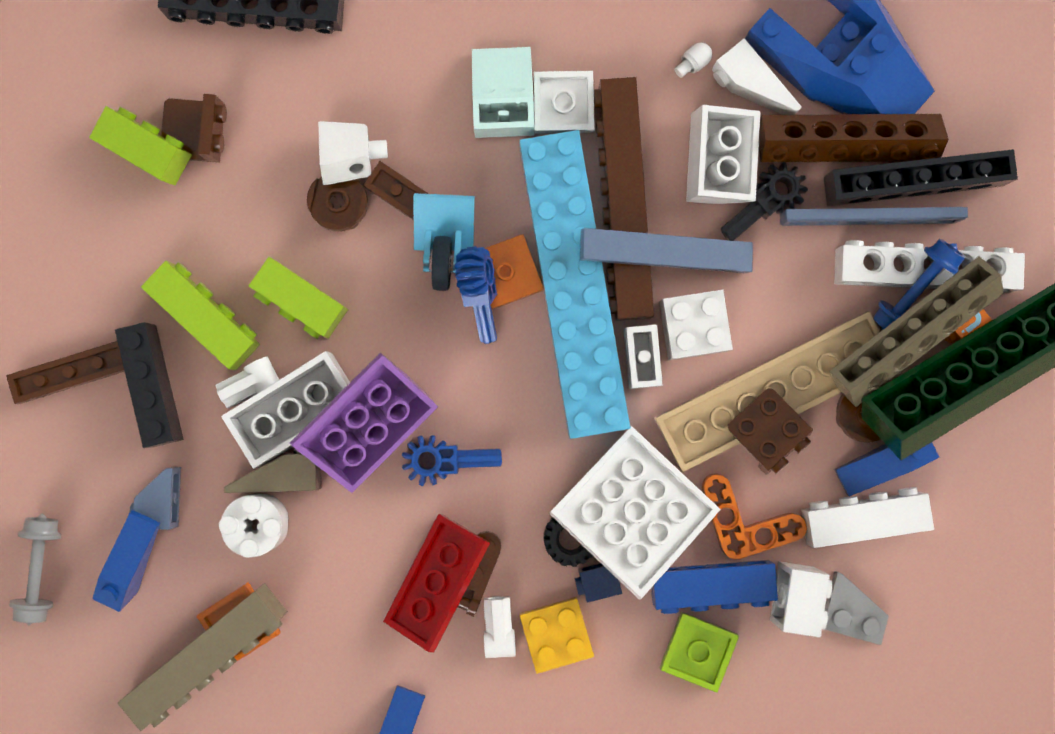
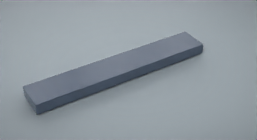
M968 207L786 209L780 214V225L956 224L968 218Z
M583 228L581 229L580 260L750 273L752 272L753 242Z

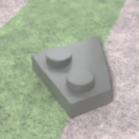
M834 571L832 593L826 601L824 610L828 614L825 630L881 645L889 616L842 573Z

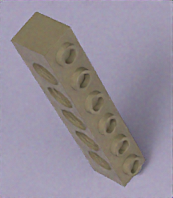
M980 256L975 258L830 370L836 387L855 407L862 403L863 397L888 383L1004 294L1001 274Z

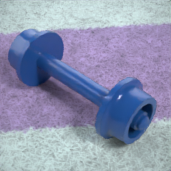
M938 239L933 246L925 247V253L934 260L895 306L883 300L878 303L879 309L873 318L881 326V330L902 316L943 268L953 274L959 272V266L964 261L965 256L958 251L957 243L949 244L943 239Z

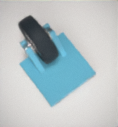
M414 193L413 195L414 250L424 251L423 272H432L433 290H449L451 273H455L454 265L457 253L461 249L474 246L475 196Z

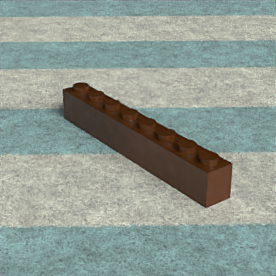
M636 77L600 79L598 89L594 90L595 108L600 107L601 119H596L597 137H602L603 148H598L599 166H604L605 178H600L601 196L607 197V207L602 208L603 225H609V230L648 233ZM611 263L612 266L607 267L608 285L613 284L614 296H609V306L611 314H615L616 321L651 319L654 317L651 266Z

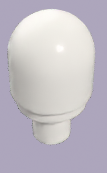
M700 42L690 47L681 57L682 63L674 68L675 73L682 78L689 71L691 73L699 72L712 59L710 46Z

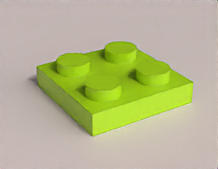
M681 611L659 668L661 671L718 693L739 635Z

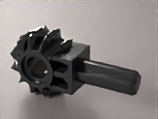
M786 162L780 164L779 170L774 164L770 165L768 173L762 172L759 175L762 182L756 186V201L750 202L749 205L721 228L724 237L734 241L761 217L766 220L775 211L777 214L783 213L784 207L786 209H795V204L801 205L804 199L800 194L808 191V187L800 185L806 179L805 175L796 177L797 166L787 171ZM776 182H782L787 186V195H781L776 191Z

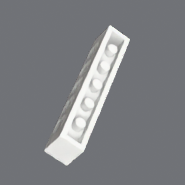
M845 241V245L835 249L834 284L911 288L925 271L924 260L928 259L931 263L934 260L925 253L924 244L908 243L905 244V248L894 247L893 242H876L875 246H864V241ZM982 246L964 247V250H958L965 256L964 261L961 263L963 268L980 256L1001 274L1003 292L1012 293L1024 290L1025 253H1013V248L1007 247L994 248V252L983 251ZM865 256L870 257L874 262L872 271L864 266L863 260ZM895 257L903 262L904 268L902 272L894 267ZM943 268L926 289H937L955 274Z

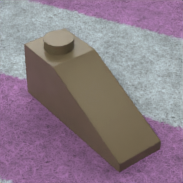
M294 448V453L285 454L225 486L224 493L321 489V469Z

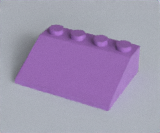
M379 353L290 444L353 493L438 406L407 374L382 353Z

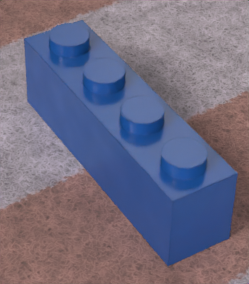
M770 560L669 567L651 588L653 606L656 610L661 609L662 614L678 613L679 608L691 607V611L695 612L708 611L709 606L721 605V609H737L740 603H751L752 607L769 606V601H778L775 563Z

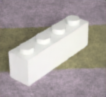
M917 487L899 489V494L888 496L887 492L868 494L869 499L859 501L857 496L839 498V504L828 505V501L809 503L810 508L801 509L802 518L807 526L805 534L806 545L818 548L934 530L929 494L917 492Z

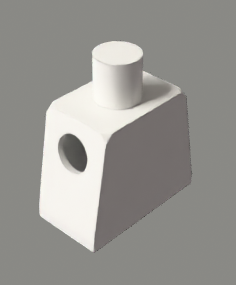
M318 122L319 159L323 185L369 177L371 175L370 159L388 158L387 140L369 141L368 128L365 124Z

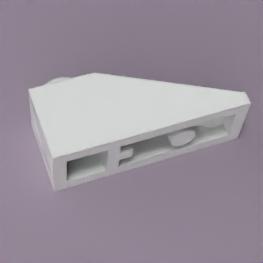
M745 38L720 57L712 68L716 82L723 88L727 87L731 93L781 115H795L802 108Z

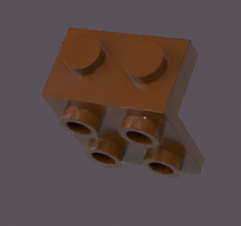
M203 94V101L169 98L164 102L161 136L166 138L168 134L183 142L182 149L192 154L190 160L220 163V156L224 149V137L222 134L223 123L226 122L227 118L226 106L214 94Z
M772 388L766 389L728 424L729 432L759 462L758 467L766 475L771 471L777 474L789 463L786 457L795 450L799 454L811 443L808 437L813 431Z

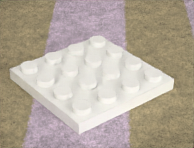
M631 426V429L624 433L549 514L640 600L721 509Z

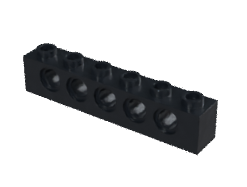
M158 0V8L167 19L174 22H185L186 19H193L202 24L213 25L215 21L226 22L234 27L256 24L257 27L262 29H274V26H282L295 32H301L304 28L315 29V31L322 34L342 31L344 0H257L258 4L253 9H246L247 4L253 0H228L227 4L222 7H217L220 0H197L191 5H188L189 0ZM280 3H288L285 10L281 12L275 11ZM308 6H318L317 10L314 13H305V10Z
M1012 149L835 169L823 178L827 206L1003 187L1018 180L1015 152Z

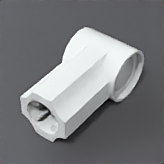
M263 357L248 364L243 368L244 371L215 385L217 394L226 408L245 401L279 380L268 357Z
M510 596L484 598V617L486 623V631H484L485 658L516 656Z

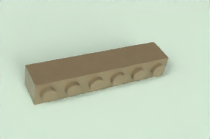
M264 583L121 699L118 705L140 731L150 723L155 728L169 716L167 710L170 707L174 706L178 709L192 697L189 694L191 690L196 687L198 691H201L214 680L211 674L218 669L223 673L237 661L234 658L237 653L242 651L246 655L260 643L257 637L264 632L269 636L283 624L279 619L288 611Z

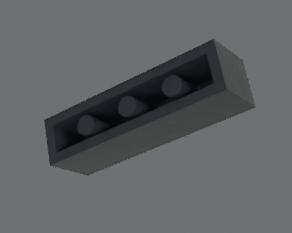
M143 322L115 329L143 448L158 447L184 440L156 325Z

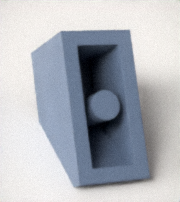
M181 467L166 468L134 498V503L131 504L129 513L134 510L160 522L159 529L161 530L179 527Z

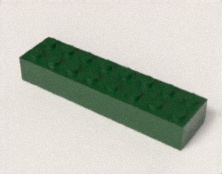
M1055 283L863 397L862 419L900 460H903L1055 367Z

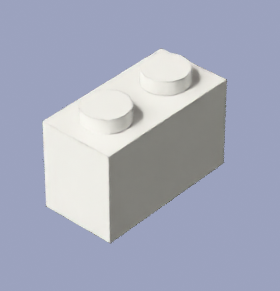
M657 325L626 327L623 332L629 389L663 386Z

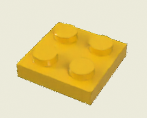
M577 597L519 614L536 674L594 657Z

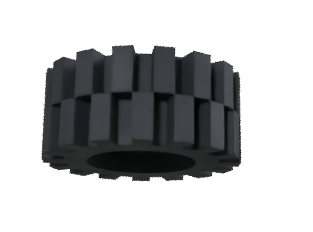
M553 517L545 527L544 545L552 560L556 563H561L562 566L567 567V565H571L572 567H577L578 564L582 563L583 565L587 562L586 560L593 557L582 545L573 550L562 547L559 542V535L564 527Z

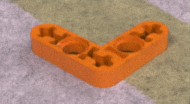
M711 474L703 480L702 492L712 502H718L716 493L709 492V487L713 486L712 481L715 479L718 483H723L724 488L720 489L721 498H729V502H722L717 504L720 509L730 508L734 517L731 523L727 525L719 523L718 513L712 519L720 548L729 558L741 559L798 541L806 534L807 526L805 520L800 515L794 513H785L744 526L728 479L719 474ZM789 519L799 524L795 528V534L792 535L789 531L780 532L779 534L782 539L778 540V532L773 526L774 523H777L778 528L787 527ZM738 526V531L732 532L736 540L742 541V545L738 546V552L735 553L732 549H727V545L731 544V538L728 533L722 535V530H732ZM763 527L768 528L771 532L769 542L759 544L755 539L757 530Z

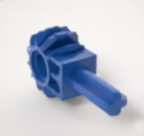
M467 247V249H461L456 256L454 266L457 287L460 288L464 307L473 306L480 341L484 344H490L497 340L491 303L497 296L493 259L490 258V252L484 247Z
M423 435L418 436L420 447L418 448L415 443L410 441L407 445L414 453H402L403 458L411 459V463H406L402 466L403 470L413 467L415 471L408 478L413 480L418 474L421 475L419 485L424 486L427 476L430 478V483L436 485L435 473L442 479H445L447 474H458V468L500 467L502 464V452L500 449L458 450V445H446L444 440L435 447V435L430 436L428 445H426ZM423 452H430L435 456L436 463L434 467L430 469L422 467L419 458Z

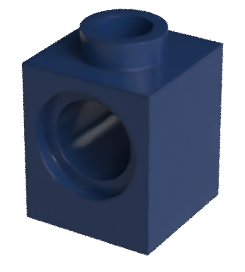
M601 563L578 569L580 577L574 578L578 595H585L587 603L622 594L619 580Z

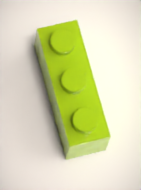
M105 106L89 138L157 179L176 186L192 156L191 153L182 149L184 143L168 134L166 138L160 136L158 133L161 129L143 120L142 124L136 122L135 118L137 115L123 107H119L118 111Z
M268 256L249 284V287L256 291L253 295L256 299L267 306L273 302L281 308L278 312L280 315L291 322L298 319L305 324L303 330L316 339L320 335L329 339L348 311L346 307L270 256Z

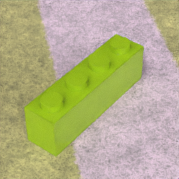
M165 260L141 288L225 367L230 370H237L260 346V343L254 339L257 334L245 323L240 326L233 319L235 313L224 303L218 305L213 301L211 297L214 294L204 284L200 282L196 285L189 278L192 273L179 262L175 265Z

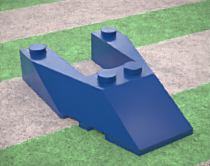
M828 0L844 14V17L816 48L771 8L756 22L745 37V40L763 60L809 100L814 102L817 100L833 107L832 110L842 114L844 112L847 114H915L935 92L892 17L880 0Z

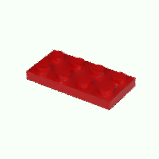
M438 514L383 622L427 652H435L490 542L445 515Z

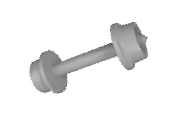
M43 513L38 517L25 518L23 529L18 531V537L33 539L26 598L13 599L10 601L9 606L13 608V620L26 623L28 626L32 623L46 621L48 610L53 607L52 601L39 599L45 541L61 539V533L58 532V520L47 518Z

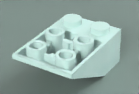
M531 47L472 49V96L475 138L534 136Z

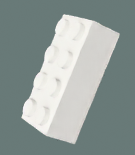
M325 351L221 417L253 469L259 468L293 448L290 442L350 381L331 352Z

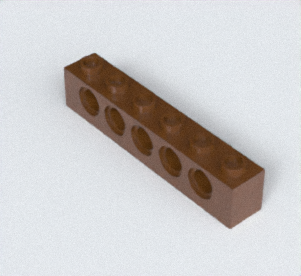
M941 114L761 115L758 149L761 162L914 161L941 158L949 138Z

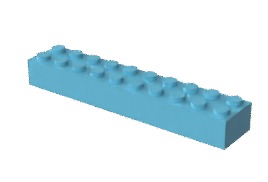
M575 130L519 140L520 153L569 439L631 429L602 262L580 260L581 229H596L580 132Z

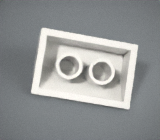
M702 105L691 113L686 202L728 204L756 201L760 111Z

